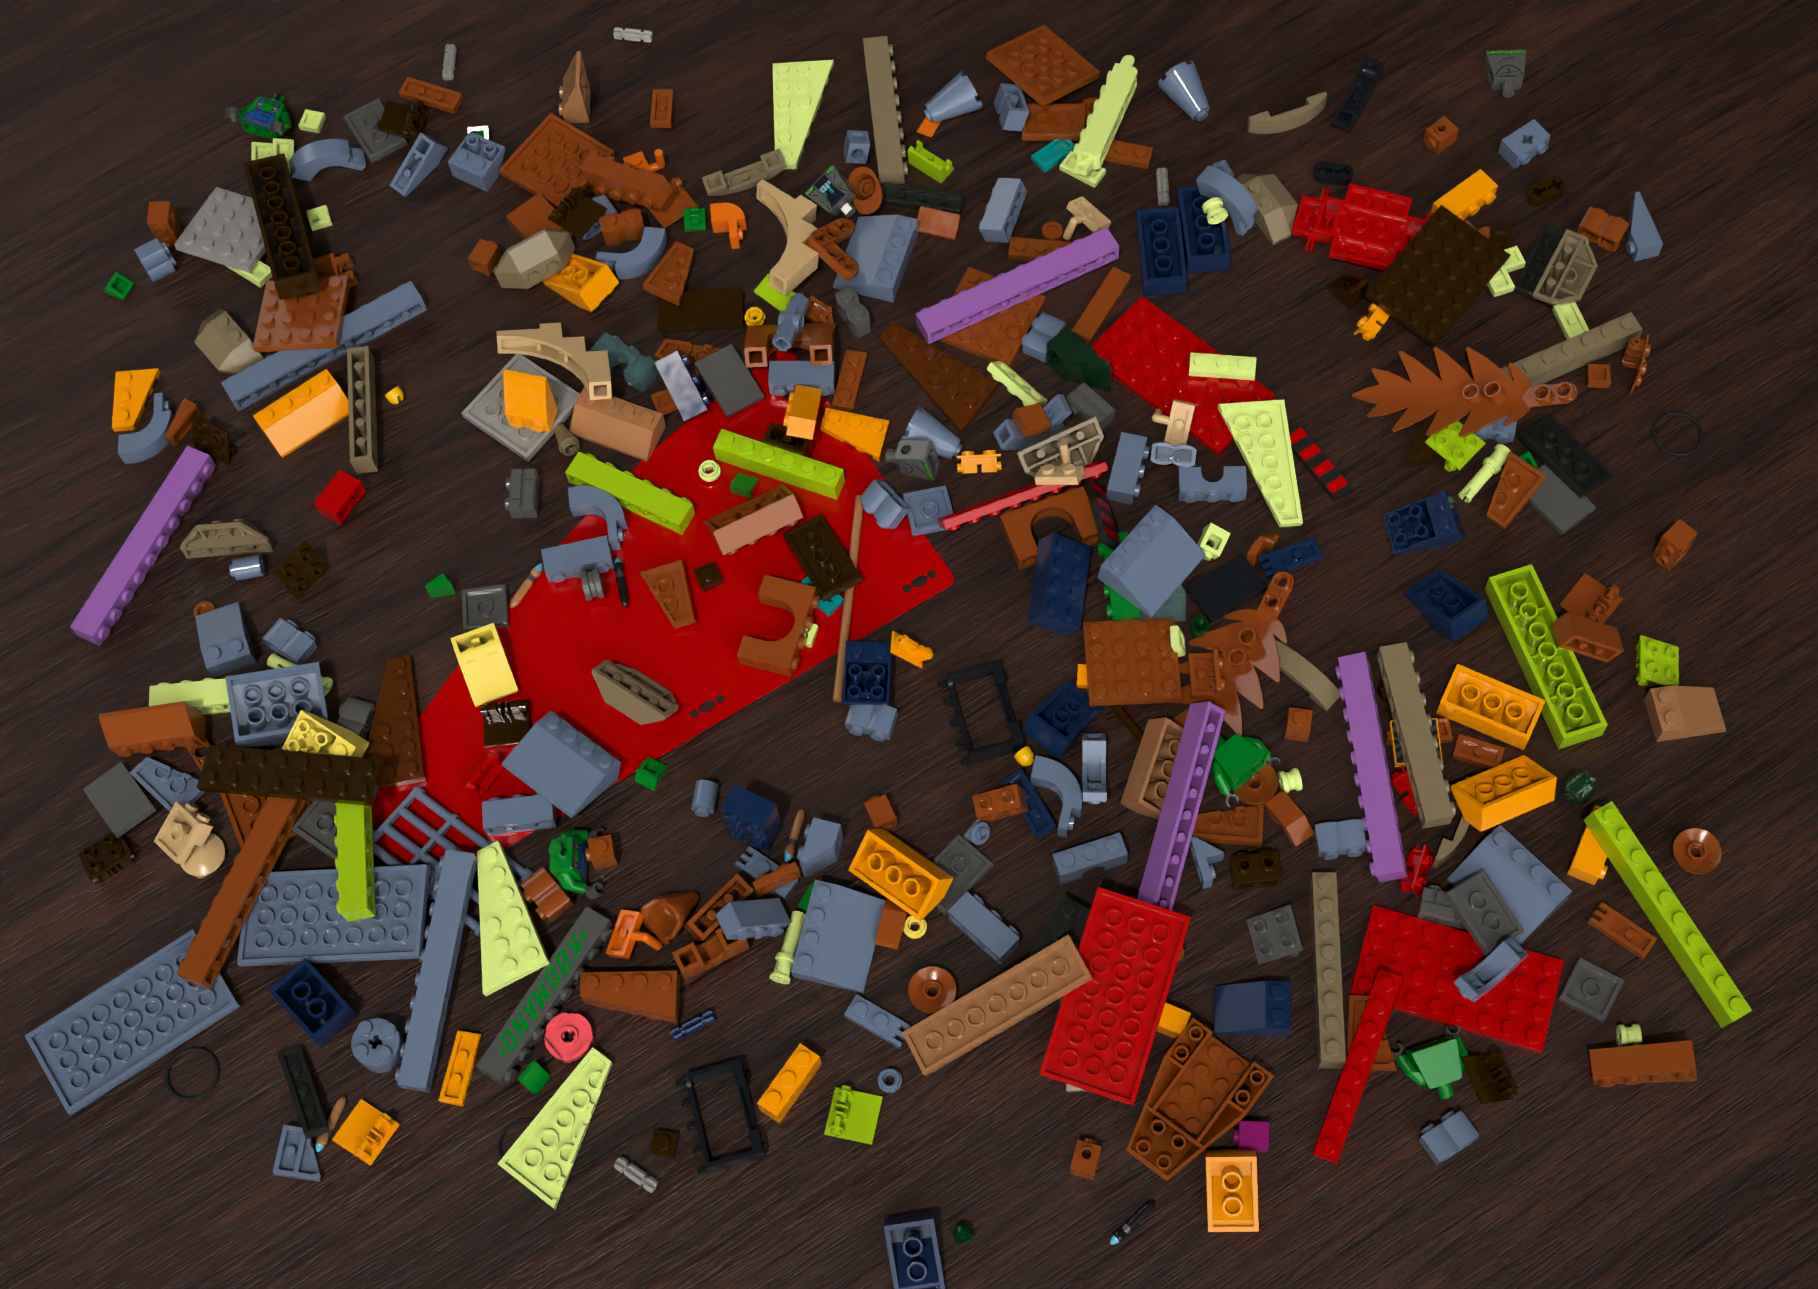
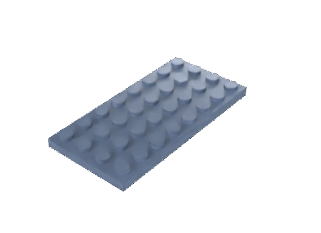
M427 864L374 867L376 917L350 922L341 916L336 908V902L339 900V892L336 888L337 869L271 872L241 929L237 964L241 967L299 964L304 958L310 963L420 959L424 942L430 867Z
M194 929L25 1035L26 1040L69 1115L76 1113L240 1007L220 972L210 990L188 983L177 975L179 964L187 955L192 939L197 935Z

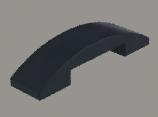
M1365 56L1357 72L1356 79L1343 104L1339 106L1333 117L1331 125L1348 132L1353 129L1376 87L1383 71L1384 63Z

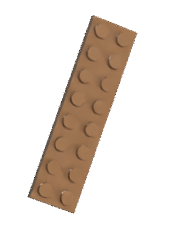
M1068 934L902 1033L923 1075L927 1076L1092 980L1093 976L1072 937Z

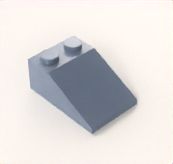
M239 602L195 616L205 666L213 677L257 663Z

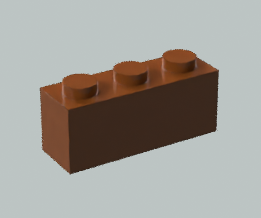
M1571 612L1561 615L1559 619L1552 623L1558 647L1606 663L1624 652L1618 629L1613 626Z
M738 873L733 875L684 923L683 927L698 943L703 941L720 924L716 914L729 902L744 901L754 890Z

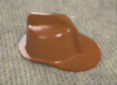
M856 168L848 178L850 185L857 195L853 200V204L859 213L869 215L874 213L882 202L881 182L870 168Z

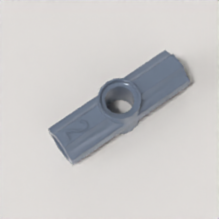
M801 293L791 296L785 311H781L779 314L778 328L772 340L773 346L778 348L779 351H787V349L791 348L797 333H801L803 330L804 316L809 306V299Z

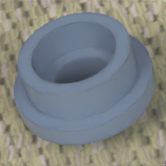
M884 1069L878 1076V1085L886 1093L896 1092L902 1085V1076L896 1069ZM887 1078H893L895 1080L892 1085L886 1084Z

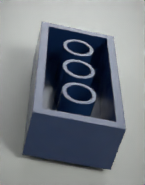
M1198 186L1177 188L1176 205L1179 207L1186 273L1229 270L1231 254L1226 221L1224 220L1218 224L1208 223L1207 214L1203 212L1202 205L1211 198L1200 195Z
M1179 207L1136 210L1135 228L1143 296L1186 293L1187 273Z
M1054 532L1039 540L1028 623L1062 636H1067L1080 629L1091 547Z

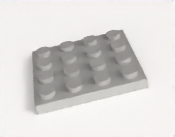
M219 187L213 190L174 244L178 251L247 273L252 272L266 252L253 199Z
M516 354L462 412V416L529 462L554 434L555 427L563 424L570 417L580 394L523 355ZM504 369L547 377L558 409L551 433L544 431L540 433L529 428H515L509 425L505 415Z

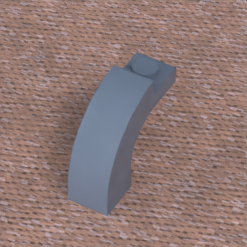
M325 139L309 143L297 150L289 160L291 178L310 182L317 172L327 167L342 166L361 171L366 167L364 150L350 147L348 140Z
M1208 165L1196 179L1200 195L1208 198H1221L1223 207L1232 218L1236 234L1244 236L1255 222L1253 215L1258 208L1254 199L1235 178L1220 169Z
M644 227L642 240L634 250L627 253L597 252L596 261L607 264L611 271L616 272L618 279H631L644 275L651 271L665 254L668 242L665 228Z
M163 392L154 393L153 418L143 430L136 433L118 435V455L125 464L150 459L160 453L170 443L165 435L175 416L172 413L171 402L166 399Z
M1057 394L1043 408L1051 423L1048 433L1023 439L1014 420L1006 419L993 432L1001 449H1022L1027 444L1065 426L1063 421L1072 413L1064 395Z
M568 487L569 505L573 517L596 515L607 522L609 543L612 551L621 550L620 541H624L623 529H628L618 501L611 494L597 487Z
M1082 733V802L1090 804L1106 802V734Z
M1035 756L1031 783L1033 786L1047 788L1058 795L1062 802L1058 836L1067 837L1068 830H1073L1075 817L1081 818L1082 794L1075 776L1064 765L1050 758Z
M1513 937L1504 940L1474 969L1461 975L1454 984L1458 987V991L1462 996L1469 998L1474 1003L1507 977L1529 954Z

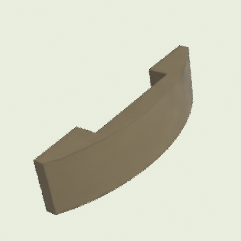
M1323 92L1306 98L1305 106L1271 117L1268 111L1248 117L1247 131L1248 133L1272 134L1302 126L1322 112L1326 105L1327 93Z
M780 149L761 155V161L729 173L722 174L720 170L702 177L708 196L737 193L757 186V183L762 179L767 181L786 168Z
M1276 640L1280 671L1310 694L1309 698L1325 711H1328L1341 697L1340 691L1307 659Z
M1463 815L1453 840L1450 841L1443 838L1432 867L1437 868L1446 862L1462 842L1469 827V823L1465 821Z

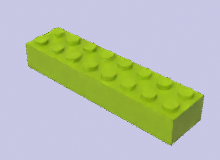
M1530 564L1489 577L1485 591L1533 695L1546 700L1541 713L1558 749L1602 736L1608 724L1574 652L1558 647L1552 623L1558 618L1533 565Z

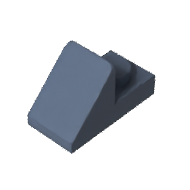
M1192 837L1189 847L1202 889L1212 887L1213 878H1216L1212 863L1223 861L1225 853L1197 837Z

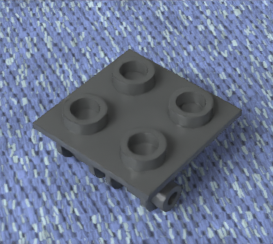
M1291 905L1247 919L1258 965L1291 955L1292 958L1300 956V951H1303Z

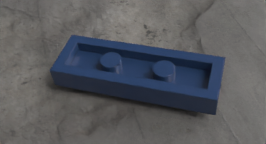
M1022 768L1002 781L1005 787L1018 784L1025 789L1029 811L1021 814L1038 840L1058 828Z

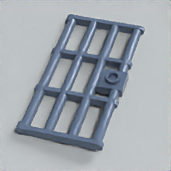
M416 786L373 833V854L389 866H403L401 862L376 844L380 837L386 833L415 855L408 865H418L422 861L430 867L427 899L430 900L432 898L435 900L437 893L434 892L436 879H440L441 870H439V862L428 854L429 851L436 844H439L445 850L464 852L444 837L452 826L482 849L494 842L490 843L462 822L457 814L450 813L426 795L424 789ZM415 799L446 821L438 831L407 809ZM400 816L431 838L422 849L391 826ZM506 855L512 871L521 877L517 882L521 890L520 884L534 872L529 868L525 869ZM476 865V870H475V872H476L477 874H478V865ZM472 888L470 898L479 904V892ZM467 913L465 924L475 931V935L480 937V923Z

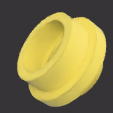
M911 915L906 918L904 933L912 939L921 938L927 931V923L925 919L919 921ZM917 924L920 928L917 931H913L911 926Z

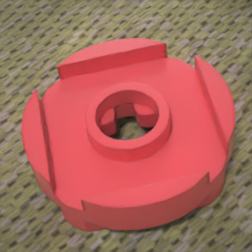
M561 1013L555 1016L546 1027L544 1038L546 1048L553 1057L566 1063H571L585 1056L594 1043L592 1027L588 1020L580 1014ZM566 1032L569 1034L574 1032V1040L564 1042V1034Z

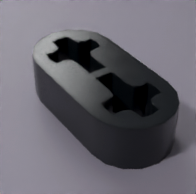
M1318 162L1313 168L1312 175L1313 179L1318 183L1346 186L1351 183L1354 172L1352 167L1347 164ZM1320 170L1325 171V174H1320ZM1341 173H1346V177H1341Z

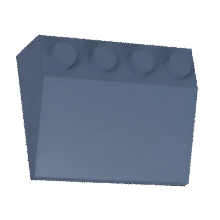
M898 214L858 217L845 252L857 263L858 271L851 280L844 279L837 274L833 288L843 290L850 287L856 294L894 303L919 234L918 219Z
M1155 504L1101 565L1097 578L1152 618L1204 559L1206 554L1171 515Z
M319 662L225 677L236 746L239 748H252L285 742L301 710L328 720Z
M550 711L536 722L502 762L504 768L570 818H573L618 780L621 765L620 761L553 711Z
M1501 825L1492 831L1447 878V881L1453 887H1456L1484 869L1524 930L1523 933L1514 938L1520 945L1565 903L1572 893L1568 886Z
M815 880L791 970L793 977L864 994L876 946L875 939L886 901L840 885Z

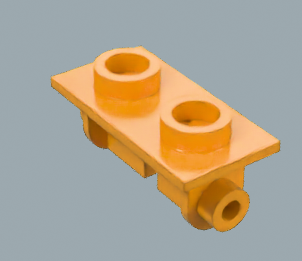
M1374 303L1367 309L1369 311L1368 315H1364L1357 322L1356 326L1358 328L1353 333L1356 335L1361 332L1363 339L1366 341L1374 339L1382 328L1376 321L1383 325L1390 317L1389 314Z
M996 450L983 451V455H974V451L961 452V456H957V460H961V463H957V472H962V474L977 473V465H981L982 473H996L997 470H1002L1001 461H997V458H1001V454H996Z
M892 631L890 653L919 668H922L923 661L930 660L933 657L930 647L919 645L917 642L909 639L907 635H901Z

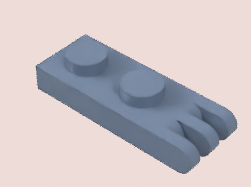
M750 846L746 848V851L752 857L750 858L744 853L740 856L746 864L744 865L738 860L734 864L754 880L761 874H770L776 871L779 867ZM799 879L772 892L786 900L798 885Z
M857 994L844 1013L845 1018L897 1048H900L902 1043L895 1039V1037L897 1036L905 1040L900 1029L907 1030L912 1027Z

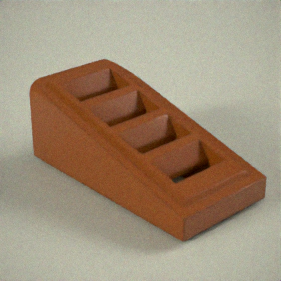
M186 398L182 401L165 435L175 448L192 430V414L203 417L197 405Z

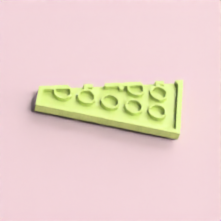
M834 60L773 63L775 150L780 149L786 164L784 170L797 169L806 138L810 133L811 124L814 122L823 97L822 93L825 85L828 83L830 71L833 69Z
M1284 399L1219 404L1218 410L1278 526H1302L1303 519Z
M499 841L477 851L482 987L485 996L550 964L504 849Z
M593 1047L498 1162L500 1167L554 1210L557 1208L612 1067V1062Z

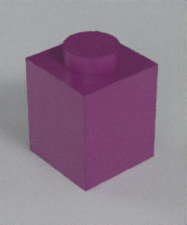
M1239 1121L1237 1128H1233V1143H1237V1149H1255L1256 1152H1268L1269 1122Z

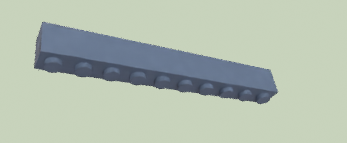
M409 281L399 285L391 292L381 295L376 300L362 305L359 309L345 314L338 348L279 351L267 356L264 360L254 365L248 366L238 374L228 377L221 384L239 412L347 354V348L360 347L423 313L427 308L417 289Z
M446 849L445 855L440 858L439 870H441L440 879H436L434 892L437 894L435 902H432L430 906L431 923L426 926L425 930L427 943L421 952V972L416 974L415 986H417L416 995L412 996L410 1002L412 1015L411 1019L407 1020L405 1026L407 1039L406 1043H402L400 1057H403L401 1067L397 1068L395 1074V1081H398L397 1085L402 1089L431 1092L477 865V857L474 853Z

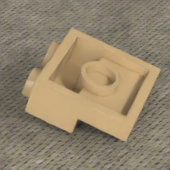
M175 802L154 840L175 863L184 865L194 845L203 846L213 828L209 823L211 818L206 814L198 812L199 807L191 802H186V804Z

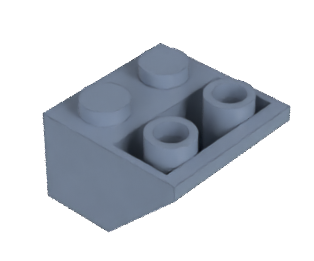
M470 131L448 161L452 175L488 192L499 176V168L502 165L505 147Z
M813 817L811 825L808 824L805 829L804 838H807L805 845L800 846L797 860H800L799 867L802 869L804 877H810L836 863L844 842L841 824Z

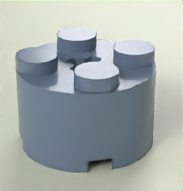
M374 1018L359 1023L352 1036L351 1048L356 1059L369 1071L385 1073L392 1070L391 1068L402 1061L403 1057H400L402 1043L406 1042L402 1034L391 1022L381 1018Z

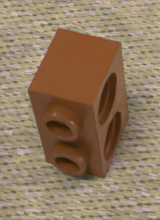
M170 201L149 202L147 225L155 239L157 238L160 243L164 241L167 247L175 246V242L182 234L183 224Z
M1679 519L1661 537L1652 557L1660 566L1666 567L1670 571L1688 553L1698 533Z
M1018 784L972 796L976 817L985 823L1029 811L1025 789Z

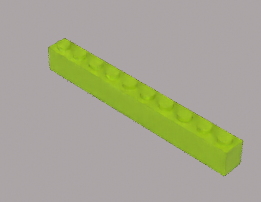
M1613 801L1593 811L1583 821L1720 1027L1723 1028L1751 1012V1007Z

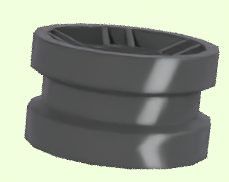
M598 567L592 568V571L589 572L586 570L580 571L587 601H592L595 597L599 599L605 598Z

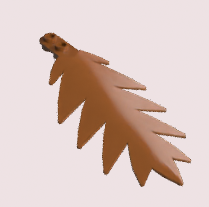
M1434 347L1433 350L1441 380L1415 358L1403 351H1399L1411 382L1389 371L1372 368L1371 371L1379 385L1352 394V397L1367 403L1376 404L1367 414L1368 418L1385 416L1407 409L1391 429L1392 432L1407 428L1437 412L1426 432L1427 436H1431L1470 413L1459 433V436L1463 437L1485 428L1508 414L1509 416L1504 422L1506 426L1519 420L1532 407L1570 403L1576 398L1578 391L1576 386L1569 382L1551 385L1540 384L1532 387L1527 376L1515 365L1509 363L1508 366L1513 376V381L1507 373L1487 357L1467 347L1466 351L1473 380L1449 355L1438 347Z
M1282 571L1273 576L1257 610H1238L1224 616L1225 619L1242 622L1212 630L1204 636L1189 641V645L1209 650L1218 648V652H1222L1219 654V656L1222 655L1223 668L1220 669V677H1224L1225 689L1221 691L1219 698L1191 699L1189 684L1181 687L1182 702L1173 703L1193 704L1209 701L1224 709L1225 715L1223 720L1236 734L1243 735V720L1238 693L1258 708H1264L1259 677L1254 666L1277 683L1280 682V661L1274 635L1284 644L1288 642L1285 628L1278 617L1294 586V578L1290 573ZM1287 580V584L1281 587L1280 582ZM1277 600V604L1271 607L1270 602ZM1188 662L1179 665L1180 673L1189 675ZM1189 708L1171 721L1184 728Z

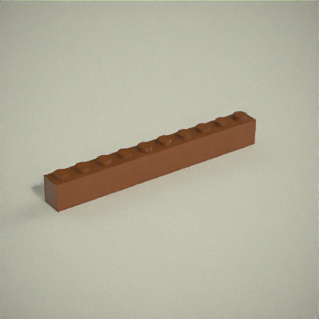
M267 797L262 811L256 817V823L245 838V844L234 859L233 867L223 880L222 888L218 895L214 897L210 911L203 918L198 934L192 939L187 955L179 964L177 975L184 981L207 990L211 989L292 832L291 828L298 821L308 800Z

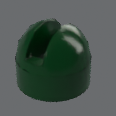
M1195 617L1190 624V632L1196 637L1204 636L1209 628L1208 621L1203 617Z
M965 1223L956 1225L953 1230V1237L957 1245L966 1243L975 1237L972 1228Z

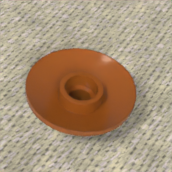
M1266 764L1235 792L1233 791V793L1238 796L1240 801L1247 804L1264 803L1275 794L1278 788L1277 774L1272 766ZM1255 783L1260 785L1257 788H1252V785Z
M1690 828L1682 831L1675 838L1672 847L1673 856L1678 865L1693 874L1711 872L1718 866L1722 857V849L1716 837L1700 828ZM1691 851H1696L1699 857L1693 856Z
M934 966L925 967L916 972L908 986L909 998L914 1007L927 1014H934L953 1003L957 992L956 983L952 975L946 970ZM931 989H935L937 994L930 996L928 992Z

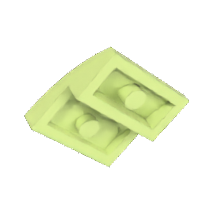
M273 138V143L252 142L251 161L284 153L290 171L289 160L294 154V140Z

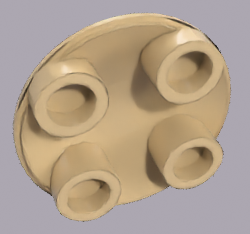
M210 833L202 847L194 845L191 854L181 867L186 873L200 879L212 874L226 861L227 854L224 843L217 835Z

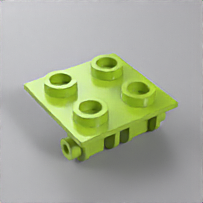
M1459 421L1431 435L1425 441L1428 446L1446 459L1444 468L1448 472L1455 471L1456 469L1460 471L1486 444L1474 433L1460 437L1459 433L1463 424Z
M1640 635V641L1636 645V668L1639 669L1636 676L1638 685L1646 686L1650 681L1663 686H1679V647Z
M842 1085L841 1088L835 1087L824 1135L872 1145L883 1097L853 1091L851 1087Z

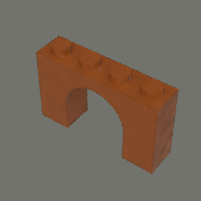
M804 324L802 332L797 333L791 347L810 351L811 365H833L835 345L834 324ZM778 325L747 326L744 345L746 367L768 366L770 354L778 350V348L773 346L772 342Z
M1083 486L1080 488H1070L1065 493L1057 496L1050 495L1036 503L1030 502L1016 510H1007L1000 515L1001 529L1019 570L1036 563L1038 547L1031 531L1034 525L1044 518L1058 517L1067 521L1074 529L1081 544L1090 546L1100 542L1090 502Z
M764 575L758 592L761 604L789 611L795 617L794 626L786 637L777 641H764L743 636L737 658L741 665L792 677L793 671L799 667L800 657L798 656L800 650H804L807 642V637L804 635L806 629L812 628L814 621L812 615L814 609L819 607L820 596H818L817 589L814 586Z

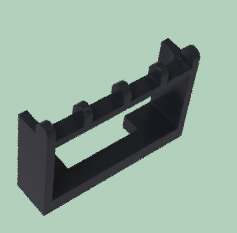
M1000 660L946 673L947 679L938 682L939 688L948 687L951 695L950 698L943 700L944 706L954 705L957 718L949 721L950 726L959 725L963 739L955 741L956 747L966 746L968 757L961 760L962 766L1017 753L1024 748V739L1019 723L1015 720ZM992 675L1012 741L972 751L953 685Z
M740 1058L683 1074L684 1078L676 1081L677 1087L687 1086L690 1099L682 1101L681 1106L682 1108L692 1106L695 1122L688 1124L687 1130L693 1131L697 1129L701 1146L692 1149L693 1154L703 1153L705 1167L697 1170L698 1176L766 1158ZM733 1072L753 1150L711 1162L692 1084Z

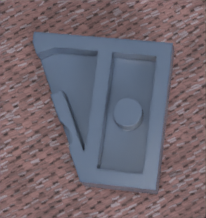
M283 1125L273 1175L321 1182L322 1178L311 1138L305 1139L302 1127Z

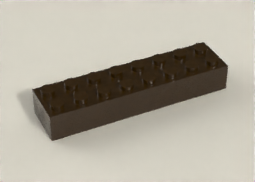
M285 154L244 162L243 165L279 300L321 290Z

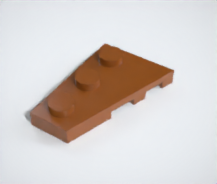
M676 241L642 284L643 290L679 306L695 255L694 249Z
M665 339L654 357L658 361L678 350H683L690 360L693 373L695 372L699 380L704 382L695 369L694 363L720 350V348H713L712 345L707 344L699 346L692 345L691 342Z
M1509 451L1486 518L1503 530H1506L1544 483L1547 476Z
M682 560L640 572V575L675 629L696 623L685 565Z
M1264 803L1249 807L1238 806L1234 810L1224 812L1217 810L1198 814L1192 837H1197L1204 842L1261 847Z
M1349 995L1347 1057L1369 996ZM1386 1031L1371 1071H1398Z

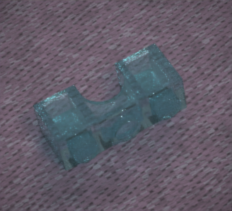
M605 332L589 350H608L610 370L617 364H628L623 371L625 381L642 393L659 375L654 363L655 361L651 357L641 355L635 347L627 346L616 335L611 336Z

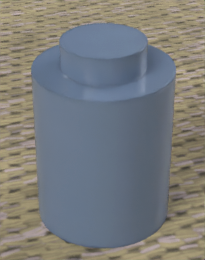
M260 554L236 558L232 560V564H229L230 575L235 577L237 581L265 576L264 562Z
M709 780L696 781L691 810L695 812V815L708 817L709 814L714 813L719 787L717 783Z

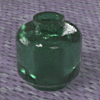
M1574 770L1561 783V789L1564 791L1561 796L1571 805L1574 802L1583 805L1596 793L1597 788L1595 784L1597 781L1585 770L1581 772Z

